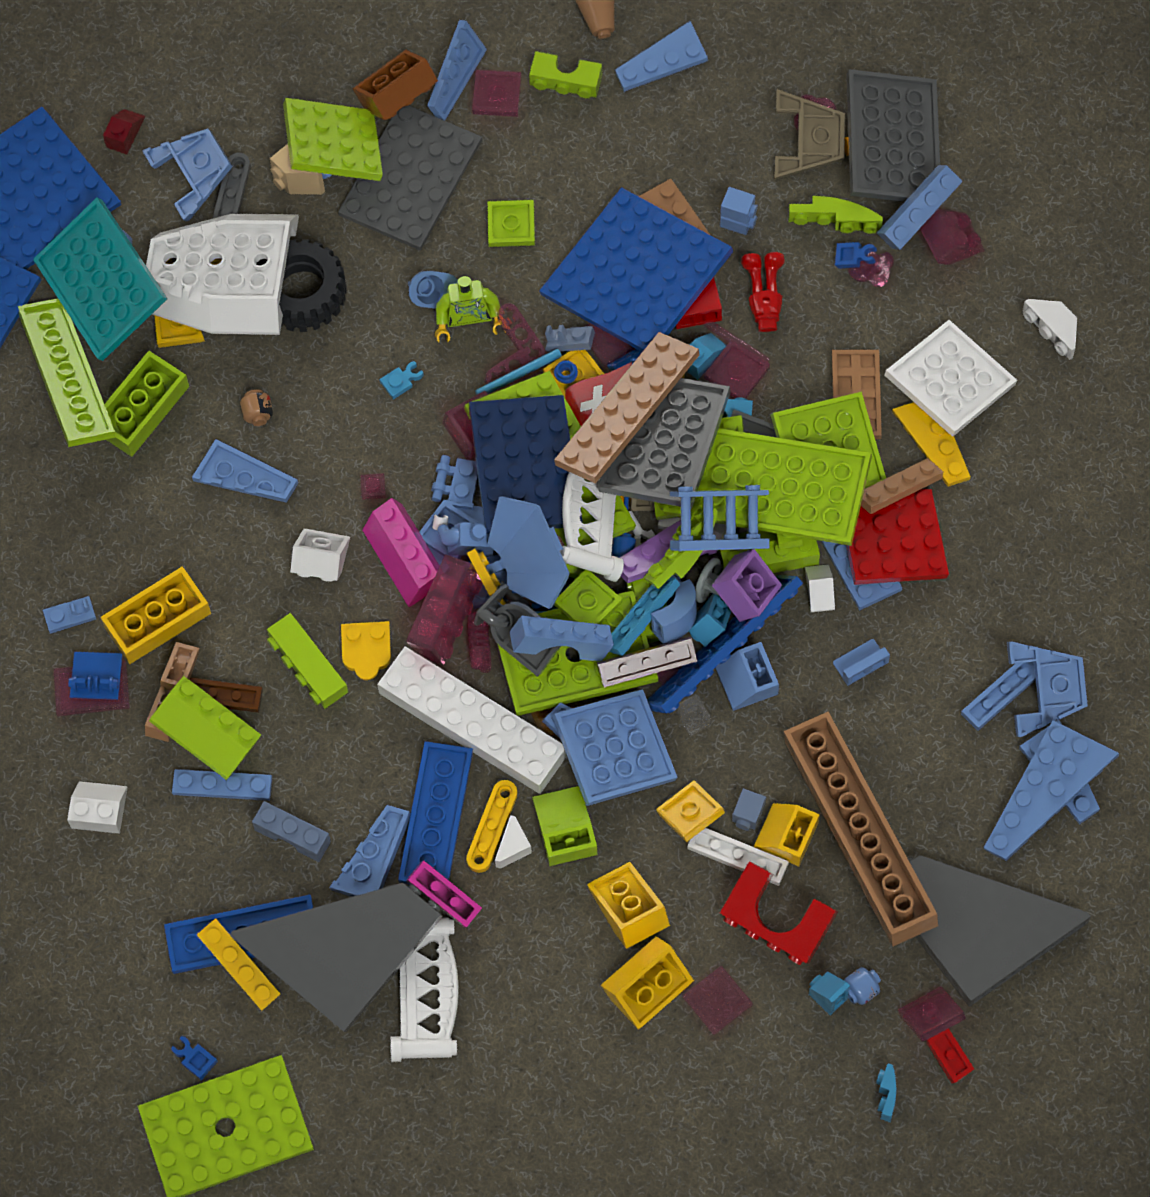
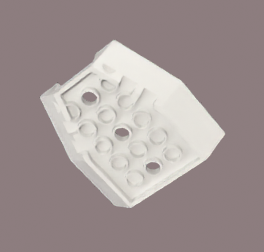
M229 214L161 232L153 237L150 241L146 267L168 298L153 315L211 334L280 335L283 314L279 302L290 236H296L299 216L295 214ZM170 258L177 259L173 264H166V261ZM216 258L222 259V261L217 265L211 264V262ZM260 259H267L264 265H256Z

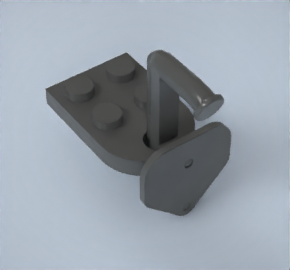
M501 581V585L497 587L496 592L477 611L474 624L478 626L484 621L489 624L495 641L538 677L561 646L547 648L536 655L513 652L510 630L521 616L542 617L531 609L525 599L517 593H512L509 586L504 584V581ZM503 597L510 601L504 605L500 603Z

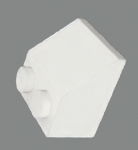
M304 528L293 546L291 573H297L301 577H319L323 581H337L343 570L350 537Z
M79 781L70 801L67 820L71 829L120 834L127 786Z

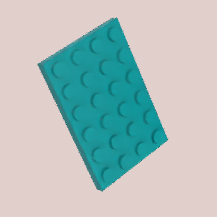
M99 198L91 202L33 259L96 358L101 361L106 359L168 299L104 202Z

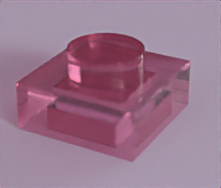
M384 473L361 475L362 500L386 498Z

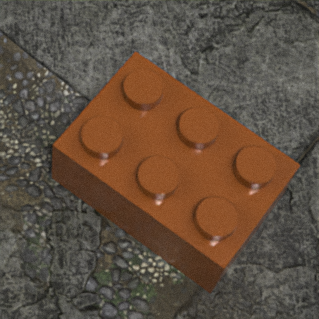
M404 50L355 86L353 90L364 109H368L373 115L386 120L394 117L402 107L413 103L414 98L421 93L429 91L438 80L425 58Z

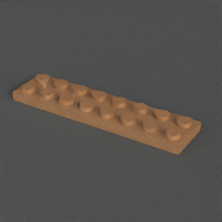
M658 332L554 459L555 466L596 484L698 358L699 349Z

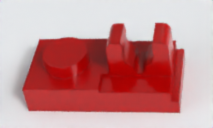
M947 1026L926 1040V1044L951 1083H956L974 1070L971 1062Z

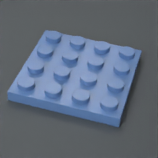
M643 689L558 712L552 717L586 806L673 782L678 778Z

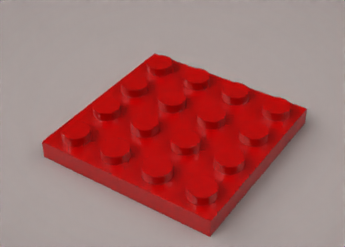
M932 489L918 490L872 514L868 513L862 506L860 507L852 546L846 545L854 585L945 579L948 577L949 571Z

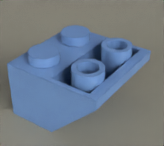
M761 642L736 651L726 662L715 667L733 711L778 695L779 683Z

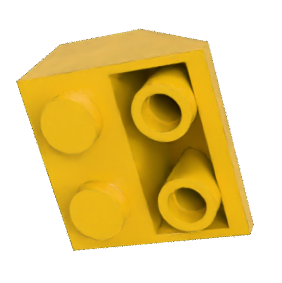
M773 803L754 844V848L800 866L818 826L820 814L798 805Z

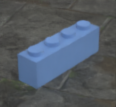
M938 165L880 228L877 234L892 249L900 250L963 181L947 165Z

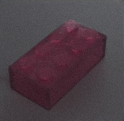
M445 554L406 640L418 655L442 665L445 664L446 659L451 657L456 637L461 635L463 621L471 613L472 601L475 595L480 592L483 584L471 563Z

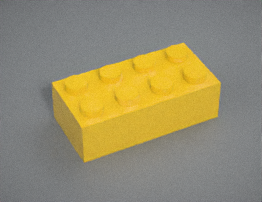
M182 566L101 616L104 628L130 665L211 614L208 602Z

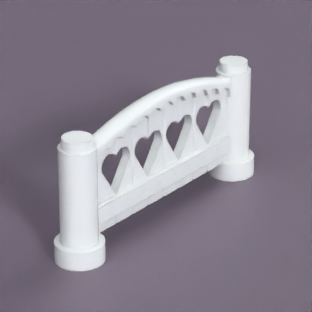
M569 472L564 488L562 505L563 528L567 546H562L563 549L560 550V553L566 564L604 575L605 579L616 582L622 574L624 565L623 559L611 556L616 495L599 492L598 485L601 478L595 484L587 482L584 478ZM582 487H587L599 500L590 503L583 502L581 498L584 494ZM580 508H585L597 521L583 524L580 521V516L582 515ZM579 529H583L595 542L584 546L579 544Z
M449 917L441 918L400 967L401 1036L391 1037V1062H401V1059L449 1058L457 1055V1040H451L459 993L457 966L449 940V934H454V919H449ZM433 941L439 945V948L436 950L439 958L436 961H432L416 952ZM431 966H437L439 968L437 977L440 981L438 984L432 985L417 975ZM431 990H437L440 993V996L437 998L440 1006L437 1009H432L418 1001V999ZM432 1014H437L440 1016L438 1025L441 1029L438 1033L433 1034L418 1024Z

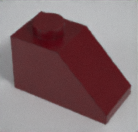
M126 109L113 115L103 134L106 148L127 155L145 116Z

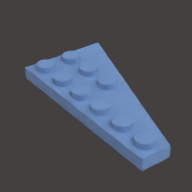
M1053 720L986 842L984 850L1007 861L1036 831L1041 829L1051 817L1065 807L1111 761H1114L1119 756V753Z

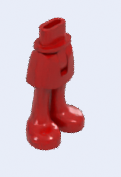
M771 252L764 257L766 272V290L764 291L761 279V256L750 253L741 257V265L749 272L752 280V295L749 297V302L755 322L758 323L759 332L777 330L782 295L777 292L776 277L778 269L785 262V257L780 252Z

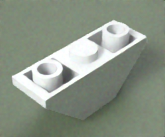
M1027 299L1023 307L1025 319L1029 323L1034 322L1037 325L1042 337L1046 340L1050 339L1061 356L1065 355L1069 360L1073 358L1076 345L1077 317L1062 302Z

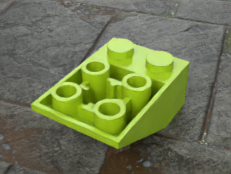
M579 786L532 797L549 866L597 855L595 836Z

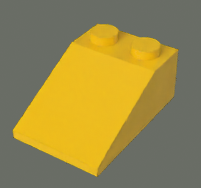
M631 862L587 884L588 889L611 928L626 949L670 926L665 906Z

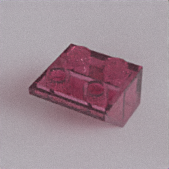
M937 209L921 226L920 229L939 264L951 265L985 251L981 244V238L974 231L971 225L972 221L966 213Z

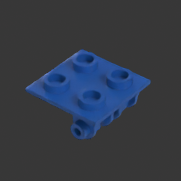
M74 652L72 678H69V687H71L70 698L118 700L123 654Z

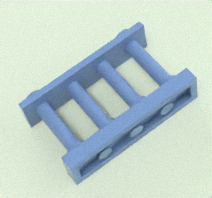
M745 485L746 490L693 491V487L690 486L678 487V491L670 492V496L681 497V535H679V540H670V550L695 551L769 548V539L760 538V534H758V495H769V490H760V485ZM748 495V534H746V538H738V534H736L735 496ZM703 496L704 535H701V540H693V535H691V497ZM713 496H726V534H724V539H716V535H713Z

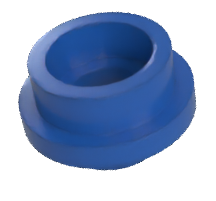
M561 361L556 365L554 375L560 383L568 384L577 378L578 370L574 363ZM569 371L570 374L565 376L562 375V372Z

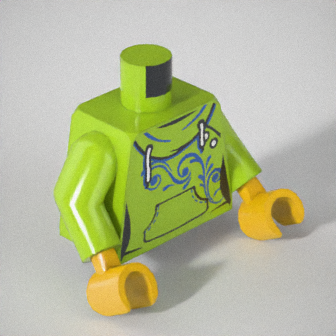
M467 276L460 277L457 283L448 285L447 293L443 294L436 304V324H439V328L435 331L437 341L439 342V336L442 333L446 334L447 342L450 341V334L446 329V324H448V327L488 322L492 321V317H494V334L497 335L496 326L502 325L506 333L507 323L504 319H501L502 311L497 295L488 288H483L481 281H471Z

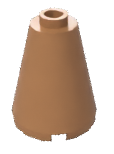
M575 0L592 35L598 36V39L610 37L611 33L615 30L614 0Z

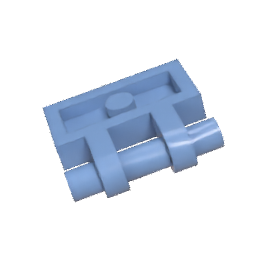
M442 455L440 463H437L436 482L433 483L431 489L433 492L432 500L441 502L442 494L449 495L448 500L473 503L478 480L476 461L457 458L456 466L454 467L449 465L450 457ZM447 475L453 476L451 486L445 485Z

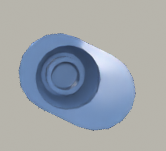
M419 272L411 281H408L410 299L417 306L436 309V304L443 294L447 293L448 285L457 283L458 279L451 274L443 272Z

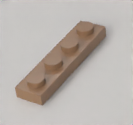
M927 458L864 489L861 506L868 513L872 514L942 479L943 471Z

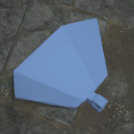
M501 496L498 499L487 543L500 555L501 559L486 567L490 574L506 569L507 585L510 590L550 609L569 578L568 568L560 553L563 547L554 527L549 528L539 505Z

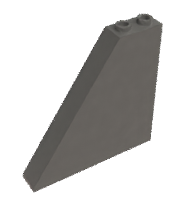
M921 855L915 859L912 857L908 858L938 916L937 927L917 935L915 938L969 1007L1089 923L1091 916L1088 912Z
M400 883L234 930L230 933V936L342 1031L347 1032L443 916L438 913L441 908L429 899L426 903L419 897L422 892L410 883L407 887L405 884Z

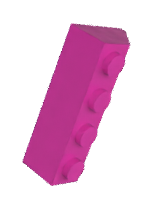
M391 498L372 512L362 531L408 607L416 604L448 581V578L400 502Z

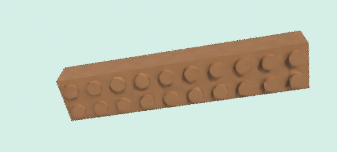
M829 712L785 730L786 746L892 946L937 927V912Z

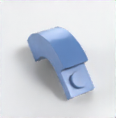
M674 574L671 577L676 578L680 586L676 589L673 596L669 598L672 603L663 609L651 613L652 632L663 644L684 636L692 628L697 617L696 591L690 579L682 582Z

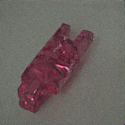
M476 611L468 614L467 632L470 662L473 669L488 673L492 667L489 628L485 621L478 626L474 624Z

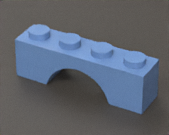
M521 616L510 630L512 648L515 653L536 655L547 648L568 646L578 651L579 659L602 661L614 646L610 626L603 624Z

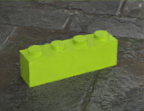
M291 613L267 629L269 645L274 651L279 649L283 655L281 657L283 663L288 669L293 667L297 673L295 678L302 687L307 685L311 691L309 696L316 705L321 704L326 709L348 693L346 683Z

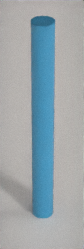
M557 348L475 390L477 397L480 399L562 357L559 349Z

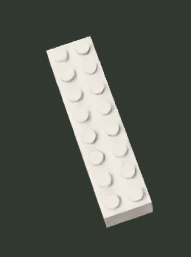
M406 646L377 684L379 694L466 748H473V753L541 794L567 757L562 743Z

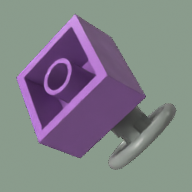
M755 549L734 555L722 572L720 559H711L702 570L695 588L696 601L703 603L712 593L719 595L741 622L760 616L782 584Z

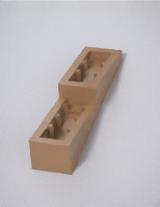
M179 642L175 643L160 680L161 687L145 724V736L169 742L170 737L149 722V719L183 676L190 680L199 654V648Z

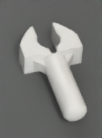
M628 511L636 524L635 529L632 531L635 534L636 547L641 545V537L649 540L655 534L652 530L644 531L633 512Z

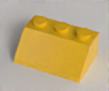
M655 937L602 983L601 987L610 1000L639 1030L694 980L672 947L658 937Z

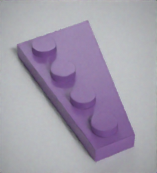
M681 520L620 557L624 563L621 577L627 583L644 578L649 568L665 556L666 551L670 548V540H674L672 536L681 525ZM703 550L701 555L706 553L711 555L716 553L717 550Z

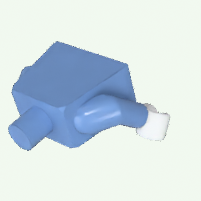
M434 515L432 528L437 530L442 543L448 546V554L467 555L469 551L477 549L479 553L483 551L486 556H493V549L487 544L490 534H486L485 523L461 522L449 529L447 526L448 516L444 515L442 518Z

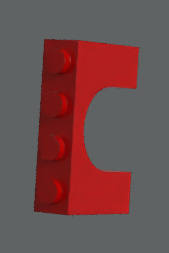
M749 861L720 914L725 916L723 921L735 928L738 924L746 928L745 934L756 940L759 937L767 940L766 946L778 953L781 949L790 954L788 959L799 965L802 962L809 964L838 911L817 899H813L797 927L784 933L771 931L761 921L758 906L760 898L774 874Z

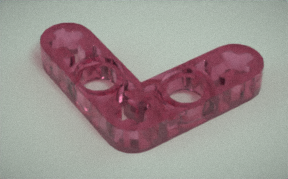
M513 304L502 305L498 310L497 319L518 351L492 367L486 373V385L491 383L492 373L496 376L503 372V369L500 367H504L506 374L512 372L509 369L510 361L517 360L522 367L536 359L535 357H529L531 350L528 346L525 349L522 347L530 339L533 341L530 347L534 351L538 350L540 352L538 358L545 355L543 345L518 308ZM505 309L507 312L512 311L514 313L512 315V320L514 321V323H516L517 320L520 321V323L516 324L512 329L509 328V326L512 325L511 320L509 318H503ZM516 329H525L527 338L525 340H518L515 337Z

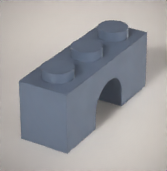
M265 801L252 821L255 831L275 841L282 839L293 845L299 853L317 862H320L331 842L328 832Z

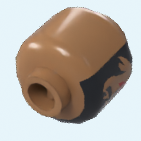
M261 390L248 391L240 401L244 421L254 426L265 425L267 420L273 415L270 397Z

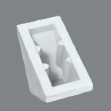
M829 565L805 567L811 612L835 610L833 577Z
M510 815L495 859L497 868H503L532 853L530 843L516 817Z

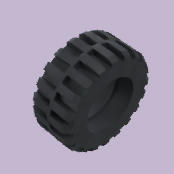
M302 239V242L290 240L283 281L294 273L310 272L318 275L323 280V284L315 294L303 299L291 298L281 292L279 302L283 314L281 327L285 324L287 330L294 331L295 328H299L300 332H307L308 327H313L314 330L320 329L322 322L326 325L332 322L331 315L338 316L341 312L340 305L344 306L347 286L344 270L338 256H335L329 247L323 249L322 243L315 241L314 244H311L310 240ZM263 259L260 265H264L267 260Z

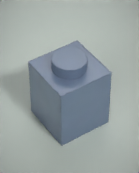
M743 788L732 815V822L736 823L735 825L742 830L748 831L749 828L755 830L765 807L766 797Z

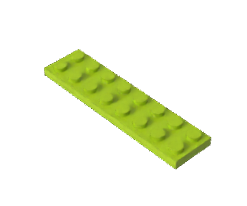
M57 298L18 306L20 320L68 447L115 438V430L74 324L60 300Z

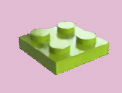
M534 200L488 201L489 247L535 245Z
M584 570L557 597L554 605L572 621L601 624L622 603V598L591 571Z

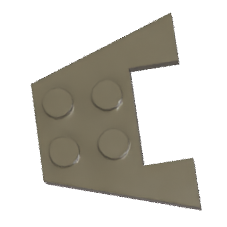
M777 89L776 114H799L798 157L775 156L774 180L844 160L845 113Z

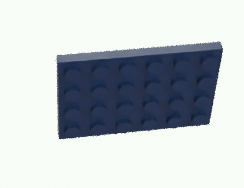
M564 395L469 402L468 407L486 534H490L498 499L501 496L539 505L549 528H563V494L569 472L555 466L554 459L570 441Z

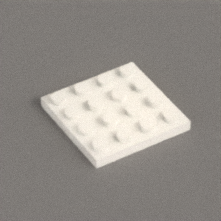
M950 320L889 367L884 375L952 437L1014 387L1017 382L1016 378Z

